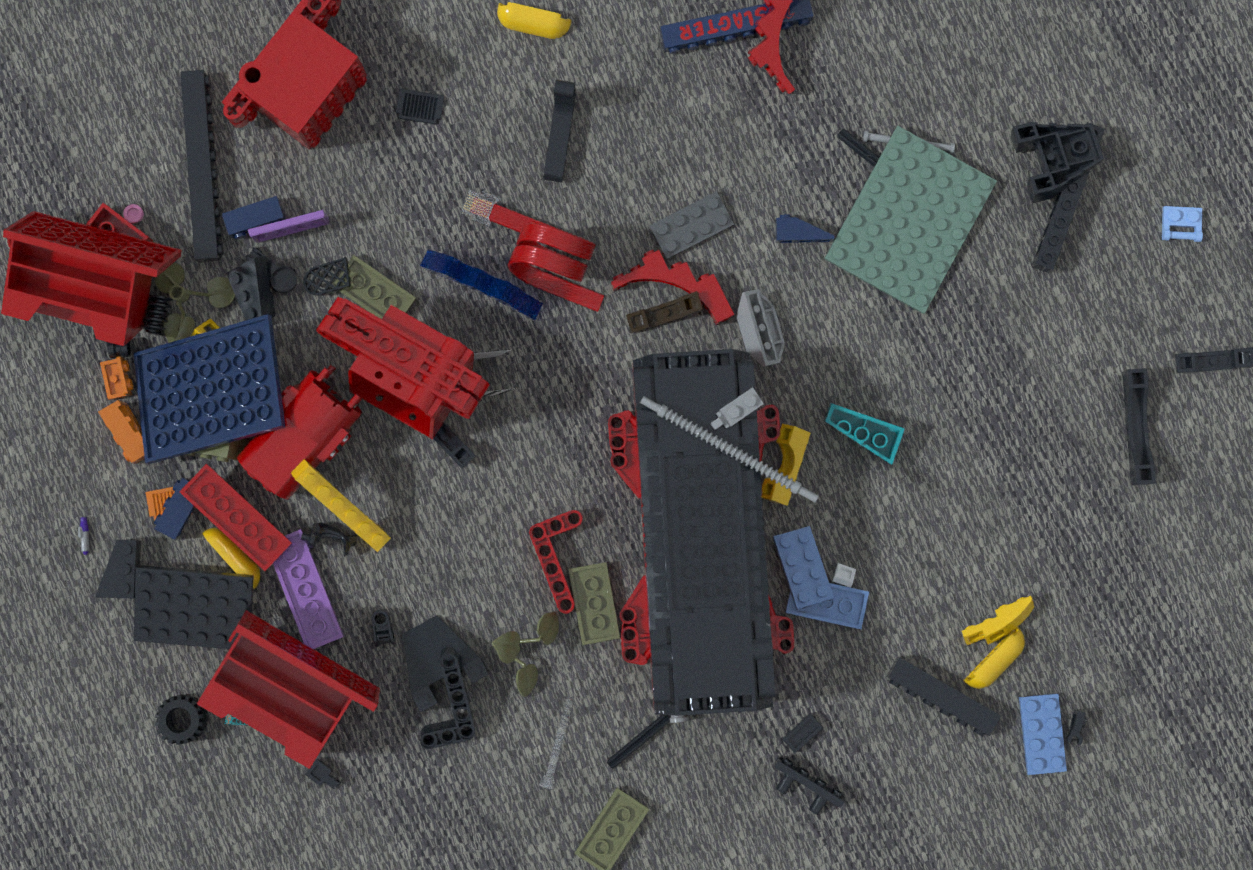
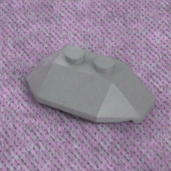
M759 289L743 292L736 317L746 352L750 353V356L763 367L780 363L785 342L775 307L762 295Z

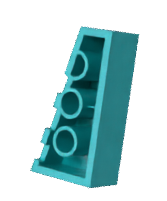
M833 403L829 404L824 419L825 422L891 465L893 464L905 428Z

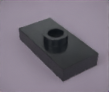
M809 713L782 740L796 753L824 727Z

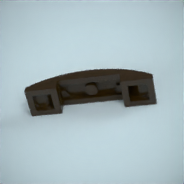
M698 291L681 296L678 299L627 314L626 317L631 333H635L703 310Z

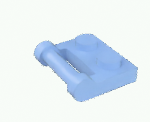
M1163 207L1162 240L1187 239L1194 240V242L1202 241V208ZM1170 226L1194 227V232L1170 231L1169 228Z

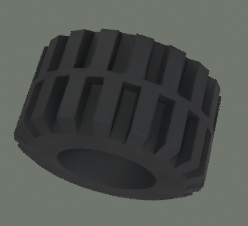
M186 694L173 696L162 702L163 704L157 709L159 710L158 713L155 714V718H157L155 726L159 728L157 730L158 734L161 733L163 735L162 739L169 740L168 743L181 745L192 742L203 734L202 731L207 727L205 723L208 721V717L205 715L207 710L197 705L198 698ZM177 708L186 709L191 716V725L185 731L176 729L172 724V714Z

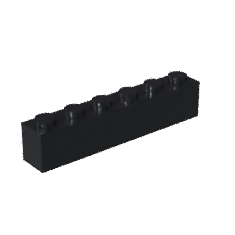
M900 657L896 658L886 676L890 679L889 683L897 688L900 685L905 687L907 694L914 698L917 695L924 698L923 703L930 707L936 705L941 708L940 713L947 717H950V715L955 716L957 723L964 727L967 725L974 727L973 732L982 737L984 734L991 735L1001 717L994 711Z

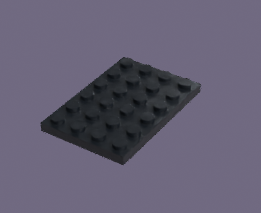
M137 565L135 573L134 641L229 649L239 633L235 634L231 642L228 640L246 610L252 613L254 575Z

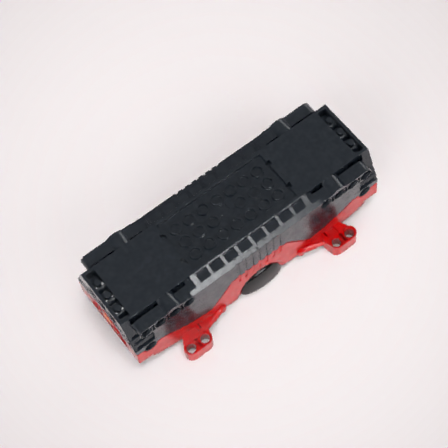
M736 349L655 353L633 360L632 363L636 417L631 411L627 410L612 415L608 420L609 444L612 452L611 466L636 497L641 499L645 575L641 578L620 612L623 659L628 663L645 665L651 659L654 714L680 716L758 711L773 707V698H775L773 649L781 653H790L794 649L793 622L790 618L776 616L768 592L766 550L764 548L765 526L762 510L763 501L761 500V472H756L755 468L751 469L750 465L746 466V463H741L739 459L736 461V457L733 456L731 458V454L726 455L725 451L721 452L720 448L716 449L715 445L711 446V443H706L705 439L701 440L699 436L696 438V434L693 433L691 435L690 431L686 432L685 428L681 429L680 425L676 426V423H671L670 419L666 420V417H659L657 412L640 402L643 396L661 406L664 404L668 407V410L672 409L673 413L678 412V416L683 415V419L688 418V422L693 421L694 425L698 424V427H703L704 431L707 429L708 433H713V436L718 435V439L723 438V442L728 441L729 445L733 444V447H738L739 451L742 449L743 453H748V456L753 455V459L758 458V462L762 460L764 444L774 442L780 436L779 411L774 405H766L759 411L756 409L731 427L725 428L722 425L714 430L711 426V422L718 418L716 413L721 408L752 387L755 390L753 360H750V353ZM765 410H773L775 417L773 419L766 418ZM619 418L622 421V426L614 428L611 425L613 419ZM768 428H773L776 431L774 438H769L766 435ZM614 438H622L623 445L615 447L612 444ZM624 449V454L621 452L613 453V450L622 451ZM617 456L623 457L624 465L616 466L613 462L614 458ZM625 610L633 611L634 618L632 620L626 621L623 618ZM781 620H787L789 624L788 629L785 631L779 628ZM634 622L635 627L626 626L625 628H623L624 623L631 624ZM627 629L634 630V639H625L624 632ZM783 639H787L790 642V647L787 650H782L780 647V642ZM634 649L636 657L634 659L626 658V650Z

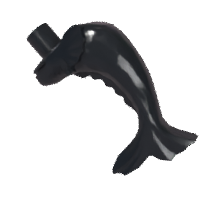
M319 522L313 524L311 534L302 533L301 540L307 541L308 547L314 548L316 543H319V540H322V538L340 539L344 544L343 555L345 557L349 554L350 547L356 545L358 534L347 536L339 529Z

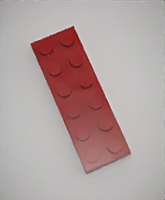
M205 464L179 491L264 571L292 544L287 537L208 464Z

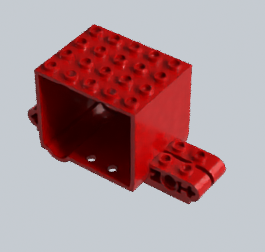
M301 0L257 58L241 67L239 81L222 101L224 105L223 113L234 127L243 128L249 122L254 121L258 115L257 111H259L309 150L319 144L321 140L319 137L322 133L330 130L333 119L335 117L338 118L343 113V106L354 99L356 95L354 92L358 87L362 88L367 81V74L358 56L324 31L328 25V20L331 17H335L339 12L342 0Z
M337 297L328 311L329 315H325L316 329L327 340L357 356L348 371L350 393L358 394L364 401L432 440L450 411L469 419L479 404L478 401L482 399L490 386L482 376L473 372V351L461 342L443 335L393 305H390L383 318L380 319L346 298ZM382 396L383 400L377 401L376 397ZM415 415L416 419L410 420L409 416Z

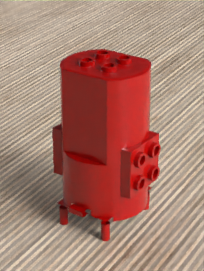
M330 365L328 368L325 367L320 373L310 370L299 385L287 386L281 393L283 396L285 428L255 435L237 456L240 465L247 471L250 477L254 480L257 479L267 491L280 498L289 500L301 486L292 476L291 472L304 459L316 469L321 461L324 463L326 460L331 461L339 452L337 447L345 445L351 438L349 433L352 429L350 427L362 414L358 406L354 407L362 400L358 394H355L349 402L345 399L340 402L332 395L338 394L333 389L330 392L327 391L330 386L323 380L324 378L328 379L336 368L333 365Z

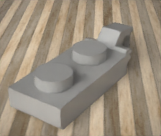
M752 387L721 408L716 413L718 418L711 422V426L714 430L722 425L725 428L731 427L764 403Z

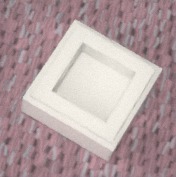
M838 563L833 582L851 588L856 569Z

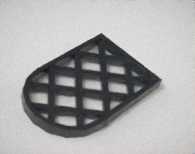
M344 257L309 269L305 274L303 282L305 290L311 295L321 296L351 287L347 258ZM333 265L338 268L334 274L330 272ZM321 269L326 271L323 277L318 275ZM340 270L345 272L341 278L337 276ZM312 273L314 276L309 281L307 278ZM328 273L332 275L329 282L325 280ZM316 277L321 279L318 285L313 283ZM335 278L339 280L336 286L331 284ZM323 281L327 283L324 290L320 288ZM311 285L316 287L313 293L308 290Z

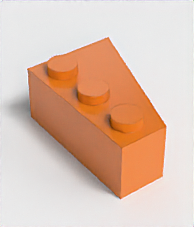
M117 400L98 411L105 425L113 434L115 442L123 449L125 459L134 464L145 459L142 429L128 404Z

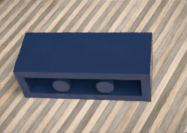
M277 196L222 213L228 235L231 238L235 237V239L246 237V233H249L248 229L286 220L280 199Z
M182 478L181 481H176L172 489L175 491L174 494L166 499L163 505L165 507L163 514H158L154 521L156 525L155 530L174 540L178 539L195 507L179 492L189 482L185 478Z

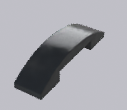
M1253 347L1175 354L1176 372L1194 373L1253 367Z
M443 422L433 439L463 469L476 455Z

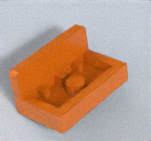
M119 356L116 359L100 362L108 400L131 396V390L134 387L131 378H128L127 371H130L128 361Z

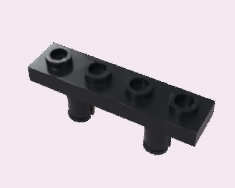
M777 757L774 767L783 772L784 775L778 783L776 790L786 794L793 781H798L817 794L809 807V810L816 815H819L827 801H830L839 808L842 807L845 799L840 790L827 787L825 781L818 777L816 779L811 777L810 772L802 767H795L790 759Z

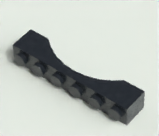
M1147 368L1127 369L1122 372L1131 486L1156 484L1155 464L1150 449L1147 427Z

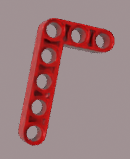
M571 510L537 523L529 531L557 608L565 614L573 611L575 603L550 538L581 525L583 517L577 510ZM573 513L578 514L580 517L577 524L569 522V516ZM555 520L560 521L562 524L559 531L551 529V523ZM537 527L542 528L544 531L541 538L533 536V530ZM543 545L550 547L551 552L548 556L540 554V548ZM550 563L557 565L558 570L555 574L547 572V566ZM561 581L564 583L565 588L562 592L554 590L555 582ZM568 599L571 601L572 606L569 610L561 608L562 600Z

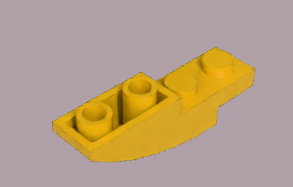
M1022 597L1009 605L1004 604L995 610V618H988L980 624L966 627L965 630H962L966 645L985 639L987 644H991L1008 635L1034 609L1032 597Z

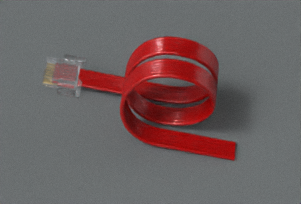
M469 190L461 213L472 217V223L490 229V221L520 232L516 242L517 246L513 249L508 262V268L513 275L533 287L591 310L599 311L604 295L531 266L535 265L572 280L582 282L588 267L586 264L552 251L537 242L586 260H591L596 247L595 243L498 205L500 204L501 197L484 190L482 194Z

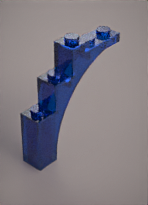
M428 249L420 267L435 275L486 295L532 320H536L543 305L542 302L526 294L512 283L495 278L481 269L469 266L457 258Z

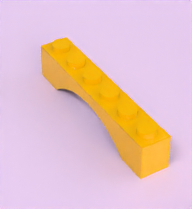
M305 459L291 472L297 482L377 552L391 539L384 529L348 500Z

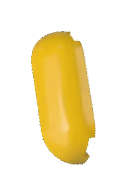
M508 2L507 5L498 4V19L504 27L510 30L556 39L565 35L571 26V19L561 18L559 13Z
M217 527L209 528L202 532L209 544L236 574L254 575L253 589H255L260 581L259 566Z
M1017 627L1006 635L963 681L970 687L977 689L990 686L1022 653L1025 646L1022 631Z

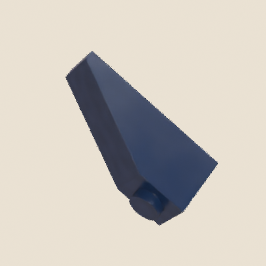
M789 214L780 215V218L775 220L776 243L834 241V235L796 217H791Z

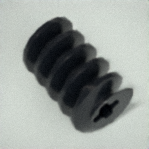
M149 295V299L153 302L147 303V306L151 309L145 310L149 317L143 318V321L147 324L141 325V328L147 333L164 337L159 331L166 330L161 324L168 323L164 316L170 315V313L165 309L172 308V305L167 302L173 301V299L161 295Z

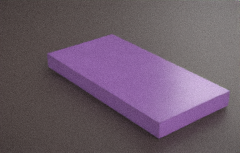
M320 210L248 229L249 236L259 243L324 226L330 222L327 214Z

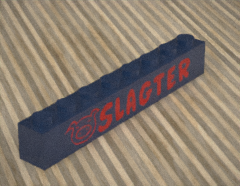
M793 0L784 16L781 30L790 29L791 25L805 26L810 24V21L813 19L810 0ZM766 4L660 26L665 53L676 54L681 51L680 49L684 48L694 50L699 48V45L713 46L718 43L717 41L721 40L731 42L740 36H743V38L753 37L754 33H757L755 22L773 8H768Z

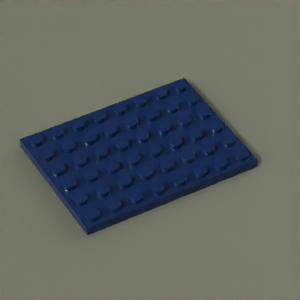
M268 314L133 353L144 457L147 464L285 428L272 316Z

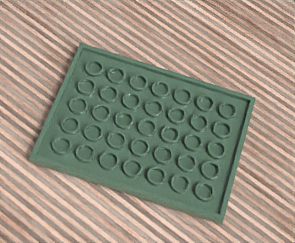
M897 126L824 259L918 312L925 314L997 180Z

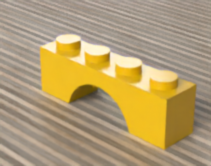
M782 424L780 436L776 441L783 455L778 473L782 472L783 476L788 475V479L793 478L794 482L797 479L810 432L796 426ZM770 477L764 479L761 498L788 506L792 492L790 488L786 489L785 485L781 486L780 482L776 483L774 479L771 481Z

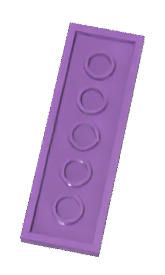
M300 529L285 535L292 544L273 565L304 644L315 649L340 639L344 635L308 543L301 540L303 530Z

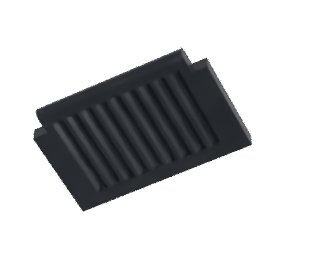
M399 88L396 113H399V119L436 125L437 119L441 120L444 95Z

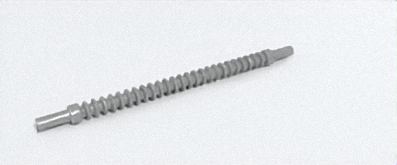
M643 396L640 403L657 412L659 417H666V420L670 419L671 423L675 422L676 426L680 425L681 429L685 428L686 432H691V435L693 433L696 434V438L699 436L701 440L705 439L706 443L710 442L711 446L715 445L716 449L720 448L721 452H726V455L731 454V458L733 456L736 457V461L739 459L741 463L745 462L746 466L750 465L751 469L755 468L756 472L760 471L761 475L765 474L766 478L771 477V481L774 479L776 483L780 482L781 486L785 485L786 489L790 488L792 493H798L814 503L817 501L819 496L802 487V483L794 482L793 478L788 479V475L783 476L782 472L779 474L777 469L774 471L773 467L769 468L768 464H763V461L758 462V458L753 459V455L748 456L747 452L743 453L742 449L739 451L738 447L734 448L733 444H728V441L723 442V438L718 439V435L713 436L712 432L708 433L707 429L704 431L703 427L699 428L698 424H693V421L688 422V418L683 419V415L678 416V412L673 413V410H668V407L664 404L661 406Z

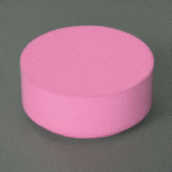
M130 204L124 209L123 215L130 223L137 224L143 219L144 212L138 205Z

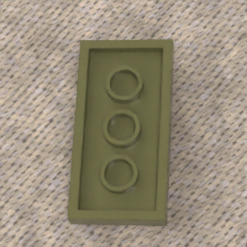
M355 255L348 262L351 287L338 290L380 319L383 318L390 305L407 313L417 299ZM342 271L338 277L341 278L345 272ZM336 279L333 285L336 286L339 280Z
M607 562L569 569L582 645L619 639L620 634Z
M617 787L574 854L598 870H611L649 811V808Z

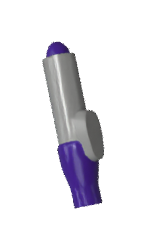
M80 517L78 537L81 538V550L84 555H87L89 551V526L87 517Z

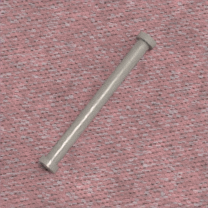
M864 130L863 142L869 140L888 143L891 136L868 133L869 131ZM927 141L937 148L949 152V154L953 155L955 143L943 144Z

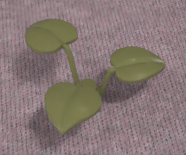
M175 262L159 276L154 277L158 289L176 300V305H178L181 311V315L173 313L166 318L168 323H164L166 328L164 333L168 343L190 337L195 329L193 318L185 317V311L181 303L189 299L190 295L209 296L210 304L216 308L229 306L235 298L229 279L225 277L211 279L207 283L209 293L195 292L180 286L185 279V271L181 265Z
M555 611L545 613L539 619L537 624L538 638L520 640L517 632L509 631L492 642L503 663L509 664L516 661L522 666L516 674V685L523 697L528 696L534 689L538 680V671L534 664L526 666L523 661L516 658L520 652L519 644L539 642L541 640L545 645L551 644L556 639L559 630V621Z

